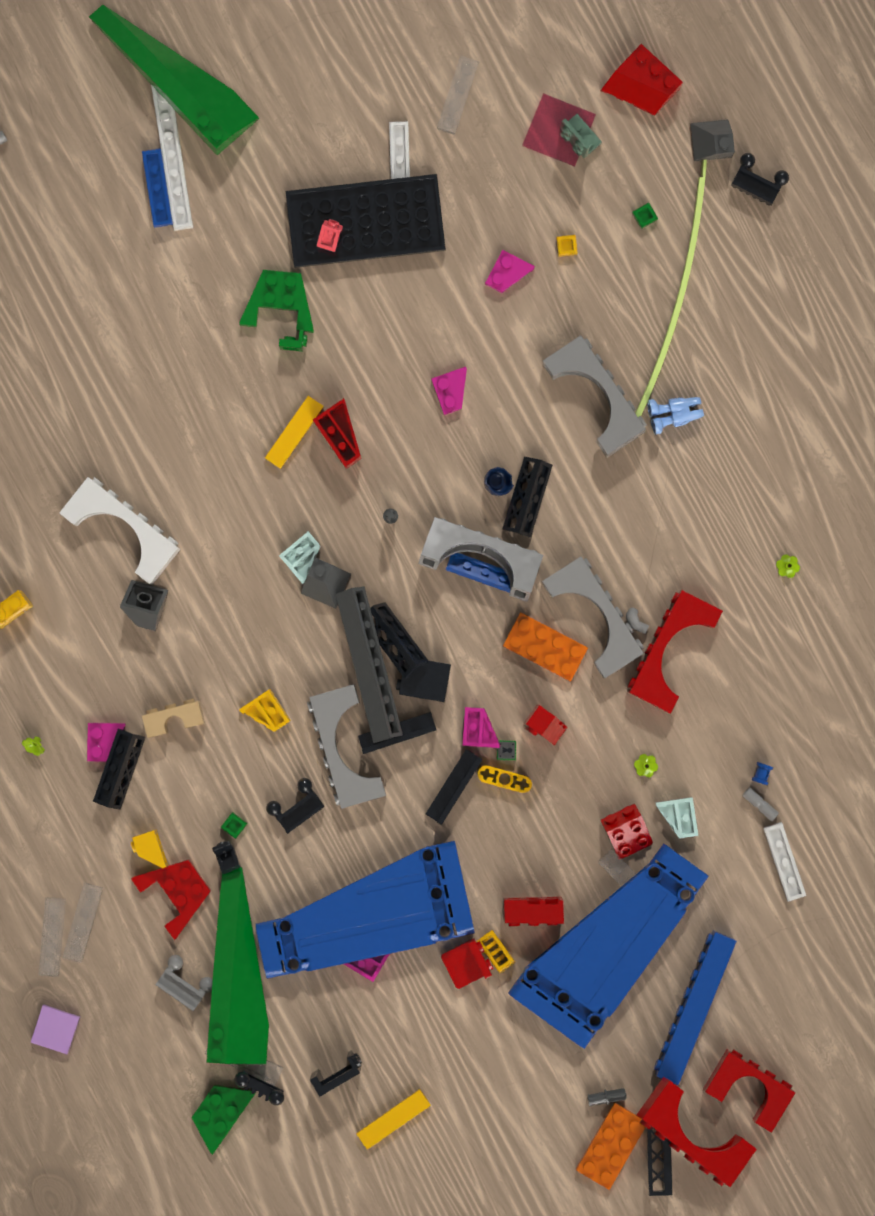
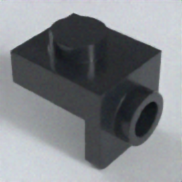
M230 841L220 842L212 848L223 875L241 868L235 848Z

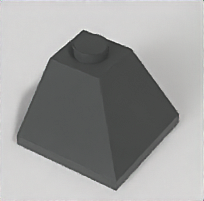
M729 120L690 123L694 161L732 158L735 149Z
M315 558L306 577L301 594L336 609L338 606L336 593L345 590L351 573Z
M131 580L120 608L136 626L156 631L162 616L168 590Z

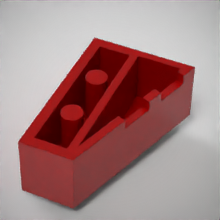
M343 398L314 418L313 422L345 469H348L362 458L345 399Z
M540 705L535 706L524 722L527 725L525 729L534 736L539 734L554 746L568 728L556 716Z
M562 897L504 898V922L508 923L509 926H520V923H528V926L564 924Z

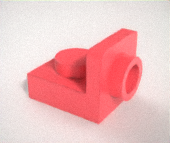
M325 220L321 227L317 247L335 252L343 226L339 225L338 221Z

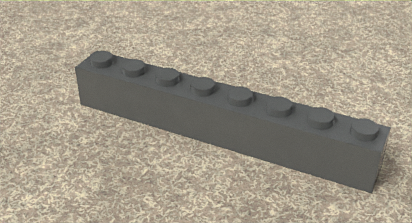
M365 586L350 588L336 593L373 742L402 736Z

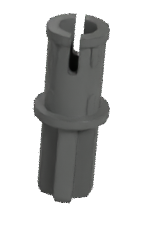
M387 509L383 513V519L386 523L393 524L398 520V513L394 509Z
M624 1088L610 1091L605 1089L604 1092L587 1094L590 1107L605 1103L609 1105L611 1102L622 1101L627 1098Z

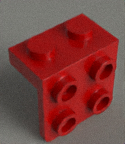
M635 803L600 820L619 859L628 857L653 844L643 817Z
M475 938L441 955V959L457 989L482 977L486 979L492 976L491 970H493V966L489 958L485 960L482 954L485 950L481 942H476Z

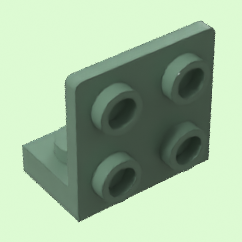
M578 114L569 121L566 119L562 120L560 135L566 142L569 141L573 145L572 149L578 156L582 155L583 158H586L602 144V141Z

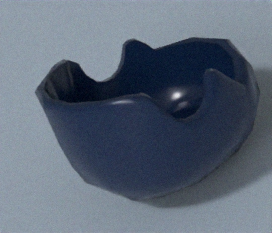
M495 467L490 469L484 477L485 489L495 496L508 494L514 486L512 484V475L504 468Z

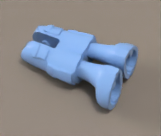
M700 397L669 399L666 405H659L654 399L648 400L649 417L668 412L671 413V416L651 419L654 434H661L663 428L667 425L672 424L674 427H678L702 418L704 416L703 409L692 411L689 409V407L702 404Z

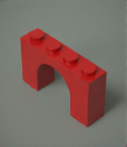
M726 1049L703 1090L722 1102L733 1083L739 1078L751 1076L759 1079L764 1085L765 1097L754 1115L753 1121L772 1133L795 1095V1091L791 1089L793 1085L785 1080H782V1082L775 1079L776 1075L767 1069L765 1072L760 1070V1065L750 1059L747 1062L742 1059L743 1055L733 1049L731 1052Z

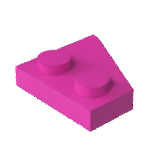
M502 250L485 285L503 293L529 272H532L535 266Z
M466 367L431 378L444 415L462 409L467 373Z
M465 707L463 746L500 748V743L485 708Z
M88 723L87 761L107 762L118 728L125 729L126 723Z
M390 954L345 963L344 965L374 982Z

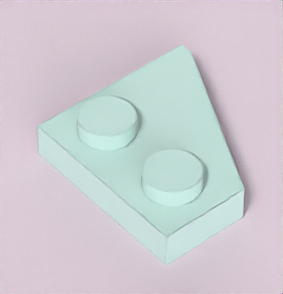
M308 531L281 553L279 557L300 582L304 584L321 546Z
M693 797L655 802L656 807L679 839L698 836Z

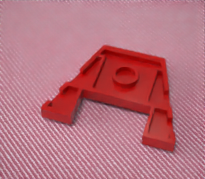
M189 859L131 878L140 893L155 882H158L177 908L180 915L164 926L174 940L180 935L211 892V889Z

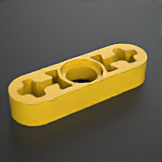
M488 765L481 766L477 772L479 780L487 784L520 793H526L532 787L530 778L518 773ZM489 769L491 774H495V770L499 771L496 776V783L492 782L494 779L492 777L483 779L481 771ZM504 773L510 776V782L506 785L499 782L500 775ZM513 776H517V781L526 779V783L529 784L528 787H524L523 790L520 789L518 784H514V788L510 787L513 783Z

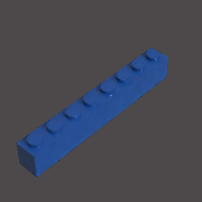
M714 930L711 934L707 935L705 940L707 946L705 951H701L697 960L699 965L697 970L694 969L691 974L690 980H692L690 988L686 987L683 994L685 999L683 1005H679L675 1016H677L675 1024H671L668 1034H670L668 1042L665 1041L661 1048V1052H663L660 1060L657 1059L654 1065L657 1077L661 1079L665 1077L674 1084L679 1085L737 942L735 939Z

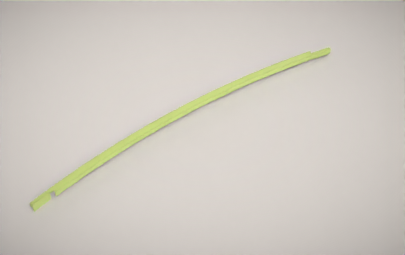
M707 160L702 161L701 176L703 177L698 178L691 236L677 299L658 359L635 414L637 417L642 415L660 373L686 292L700 224Z

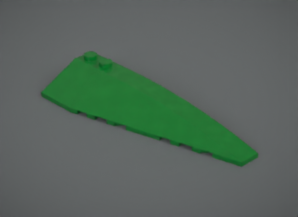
M101 5L89 16L92 22L216 155L220 154L259 120V117L234 90L105 5Z
M242 867L224 875L222 873L206 1063L267 1064L269 1020Z

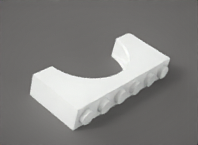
M87 477L60 511V514L75 526H78L85 519L99 514L114 515L125 520L134 529L141 544V560L135 573L147 583L153 585L179 552L180 548L177 547L179 543L170 536L168 539L162 535L164 531L155 524L153 527L147 523L149 519L141 513L136 515L132 511L133 507L126 501L121 503L117 500L118 495L111 489L108 492L103 489L102 486L104 484L94 477L92 480Z

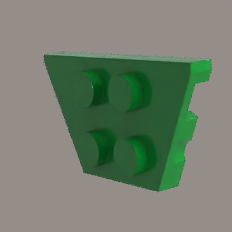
M214 1084L193 1114L192 1120L212 1155L256 1092L252 1094V1090H243L236 1087L229 1088Z

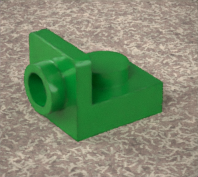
M300 329L299 340H296L295 337L285 336L284 339H279L280 350L303 352V346L307 347L308 335H305L304 330Z

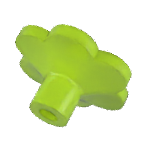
M787 554L783 555L781 560L776 562V567L779 569L778 574L788 578L794 577L795 573L800 570V566L797 564V557H790Z
M37 736L34 739L26 738V740L22 741V745L29 753L39 756L45 751L40 743L41 738Z
M646 754L639 756V759L634 762V767L637 769L636 772L639 776L645 775L648 778L653 776V772L658 770L655 757L652 755L647 756Z

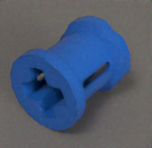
M757 762L756 765L758 767L755 776L751 780L768 785L767 780L770 771L774 767Z

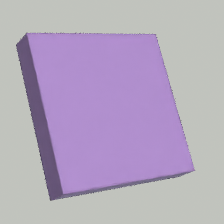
M43 1005L31 1043L68 1054L80 1016Z

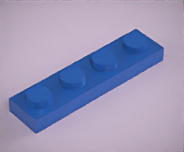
M161 149L142 151L153 226L156 228L173 225Z
M460 553L450 556L446 567L447 571L510 593V581L504 569Z

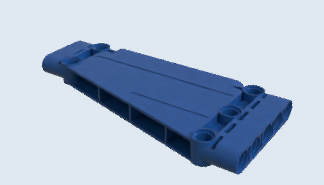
M455 841L426 846L290 915L256 923V932L267 979L295 974L301 971H313L475 934ZM436 847L439 848V853H440V857H441V859H439V860H438V855H437ZM425 850H431L434 853L432 860L427 861L424 859L423 852ZM440 866L443 867L445 878H442ZM444 885H447L449 897H446ZM439 888L442 891V896L434 898L431 895L432 889ZM448 904H451L453 916L450 915ZM282 921L290 923L291 928L289 931L282 930ZM452 923H455V927H456V931H457V934H456V935L454 934V929H453ZM442 926L450 928L448 936L440 934L439 929ZM291 959L298 961L299 967L297 969H292L289 966Z
M663 843L650 863L527 965L508 994L585 1049L596 1032L602 1028L606 1018L614 1013L684 916L687 906L694 900L695 895L709 876ZM655 860H657V861H659L661 864H663V865H664V868H663L662 866H660L659 864H657V863L655 862ZM652 867L659 869V873L655 877L649 875V870ZM673 871L675 874H677V875L680 877V879H678L677 877H675V876H674L673 874H671L670 872ZM688 882L689 884H691V885H692L693 887H695L696 889L693 890V889H692L691 887H689L686 883ZM683 890H689L690 896L687 899H681L680 893ZM535 970L537 977L530 979L527 977V972ZM561 993L569 995V998L564 1002L558 999ZM592 1016H598L600 1018V1021L597 1024H591L589 1022Z

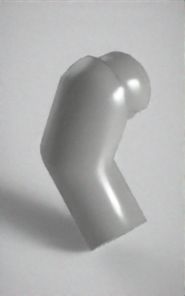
M630 608L626 613L627 622L632 629L646 634L649 625L639 621L636 608Z

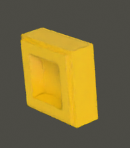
M576 235L556 237L558 257L578 254Z

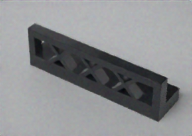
M524 456L502 528L503 530L531 538L553 466L552 464L540 459ZM529 462L534 463L532 471L528 473ZM527 481V482H528L527 489H525V490L523 491V490H522V485H523L524 482ZM521 499L522 505L517 509V502ZM516 517L515 528L510 527L511 521Z
M386 602L373 605L370 610L376 621L375 629L379 645L404 679L409 678L416 668L425 666L429 660ZM381 630L386 633L387 640L382 638ZM392 645H395L397 648V655L394 654ZM403 660H406L409 664L408 670L405 669Z
M431 712L401 721L400 726L403 735L374 743L371 732L358 735L363 754L437 731Z
M118 728L93 802L108 808L121 810L146 737Z
M466 749L425 814L442 825L483 759Z
M651 1128L647 1129L649 1196L673 1195L671 1147L669 1146L671 1142L667 1139L661 1140L654 1134L655 1132ZM656 1139L661 1141L662 1149L658 1153L652 1149V1143ZM657 1158L662 1161V1169L658 1173L652 1168V1164ZM659 1178L663 1183V1190L653 1191V1183Z

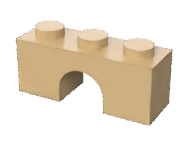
M195 699L183 701L184 705L176 707V703L164 706L165 710L158 711L157 708L147 710V715L142 716L147 738L167 734V722L172 716L180 717L185 728L205 724L200 701L195 702Z

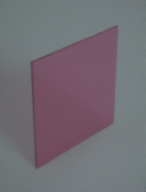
M543 93L522 146L575 167L579 156L572 149L573 145L569 141L566 142L560 135L562 120L566 119L569 121L578 114L591 128L596 114Z

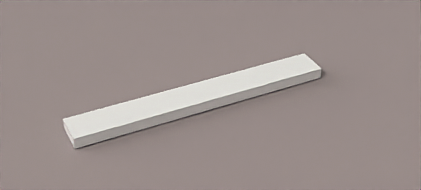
M151 85L174 231L193 228L175 110Z

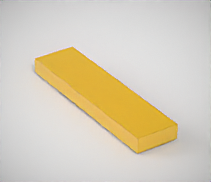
M307 396L265 459L281 469L313 424V419L320 414L324 406L310 396Z
M418 1089L356 1134L368 1150L430 1107L431 1104L421 1089Z

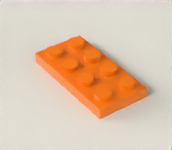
M521 612L503 644V647L570 682L588 650V647Z
M614 1102L578 1163L576 1171L610 1190L646 1128L640 1123L642 1119Z

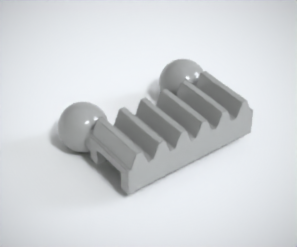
M172 955L168 959V967L155 985L194 1011L204 995L212 991L213 979L210 977L202 978L199 983L200 989H195L173 973L183 966V959L179 955Z

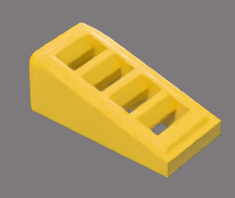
M493 930L477 940V942H481L485 954L499 973L504 972L516 963ZM493 937L494 941L485 946L484 943ZM498 944L499 947L490 953L489 950ZM500 951H503V954L495 959L493 957ZM506 957L508 958V960L505 963L499 965L500 961H502Z

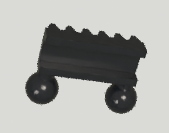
M751 153L743 154L740 158L741 166L731 186L739 189L740 192H745L746 195H751L754 199H759L760 202H765L768 206H772L781 187L788 183L789 174L784 170L776 172L774 184L747 170L754 166L755 157Z
M302 778L297 783L298 790L306 793L307 796L286 812L281 813V805L277 801H270L266 806L267 813L276 817L287 834L325 807L317 794L312 790V782L308 778Z
M245 1070L235 1075L234 1082L238 1087H245L244 1090L251 1087L252 1094L258 1091L259 1098L266 1095L265 1101L269 1100L275 1106L283 1103L284 1090Z

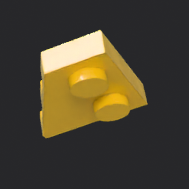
M271 689L239 709L241 713H245L273 732L291 721Z

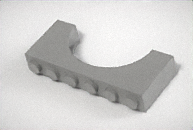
M580 335L543 360V366L553 380L565 375H578L591 380L603 391L610 407V422L604 433L597 438L596 443L608 458L644 434L646 431L645 426L647 425L641 416L637 417L634 411L636 409L630 400L626 401L623 396L625 393L620 385L616 386L612 381L614 379L612 373L608 369L605 371L601 365L603 361L598 354L594 355L591 350L593 347L587 338L583 339Z
M434 517L418 564L437 570L439 564L452 554L459 552L483 554L496 561L505 570L510 581L509 596L528 601L543 558L542 554L535 550L522 548L518 544L505 542L497 537L493 538L485 535L483 532L470 530L463 525L450 523L446 519Z
M579 557L543 580L542 584L551 598L564 593L578 594L591 600L602 612L607 623L608 640L603 653L593 663L604 679L644 654L642 651L644 647L639 639L635 640L632 636L634 631L629 623L625 624L621 619L623 614L618 607L614 608L610 602L613 599L607 590L604 592L600 585L603 583L598 575H593L590 571L592 566L587 558L583 560L582 557Z
M355 685L309 697L310 701L307 702L310 713L314 712L316 719L312 720L315 732L319 731L321 737L318 739L320 749H324L326 757H323L324 764L331 771V775L328 776L331 787L335 786L337 794H334L336 805H340L342 809L386 796L381 776L370 778L356 774L345 765L337 750L336 729L338 722L351 706L360 703Z

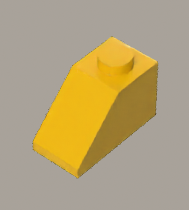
M157 829L132 837L131 847L133 852H137L139 857L161 868L169 866Z

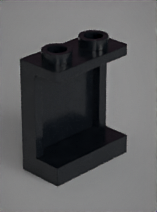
M403 660V665L408 670L410 666L406 660ZM428 661L425 666L416 668L409 678L404 679L402 676V679H398L396 690H399V695L445 702L451 664Z
M352 1050L349 1051L347 1059L350 1064L326 1079L323 1078L319 1069L311 1074L310 1082L319 1097L360 1074L361 1063L363 1062L358 1053L354 1054Z

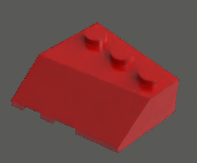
M640 44L615 70L600 91L613 95L617 99L624 100L634 105V107L655 116L681 89L683 82L644 45Z

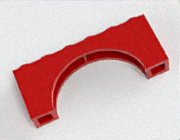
M680 590L679 593L675 592L671 599L673 605L670 610L667 609L662 617L665 620L662 627H657L653 635L656 637L653 644L649 643L645 650V654H647L645 660H641L636 668V671H638L636 678L632 677L627 686L629 688L628 693L671 714L679 696L667 686L662 674V657L668 642L676 633L689 626L702 625L715 628L723 610L683 590Z
M663 1077L636 1116L642 1119L640 1123L647 1129L652 1127L656 1130L654 1134L661 1140L667 1139L670 1141L669 1146L675 1151L679 1152L681 1150L684 1152L685 1155L683 1157L692 1164L694 1162L700 1165L698 1169L706 1175L712 1174L714 1176L712 1180L721 1187L723 1184L731 1187L757 1149L737 1134L727 1143L718 1147L705 1148L694 1145L683 1133L678 1118V1107L684 1091Z

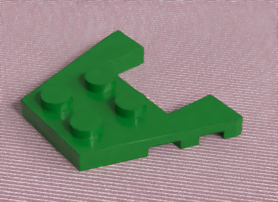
M263 270L239 325L257 327L259 308L298 311L296 331L301 329L304 332L314 333L301 273Z

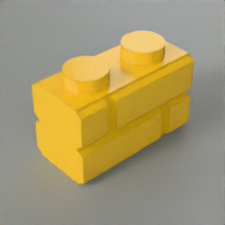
M17 590L0 603L1 629L21 616L24 611L33 607L23 591Z

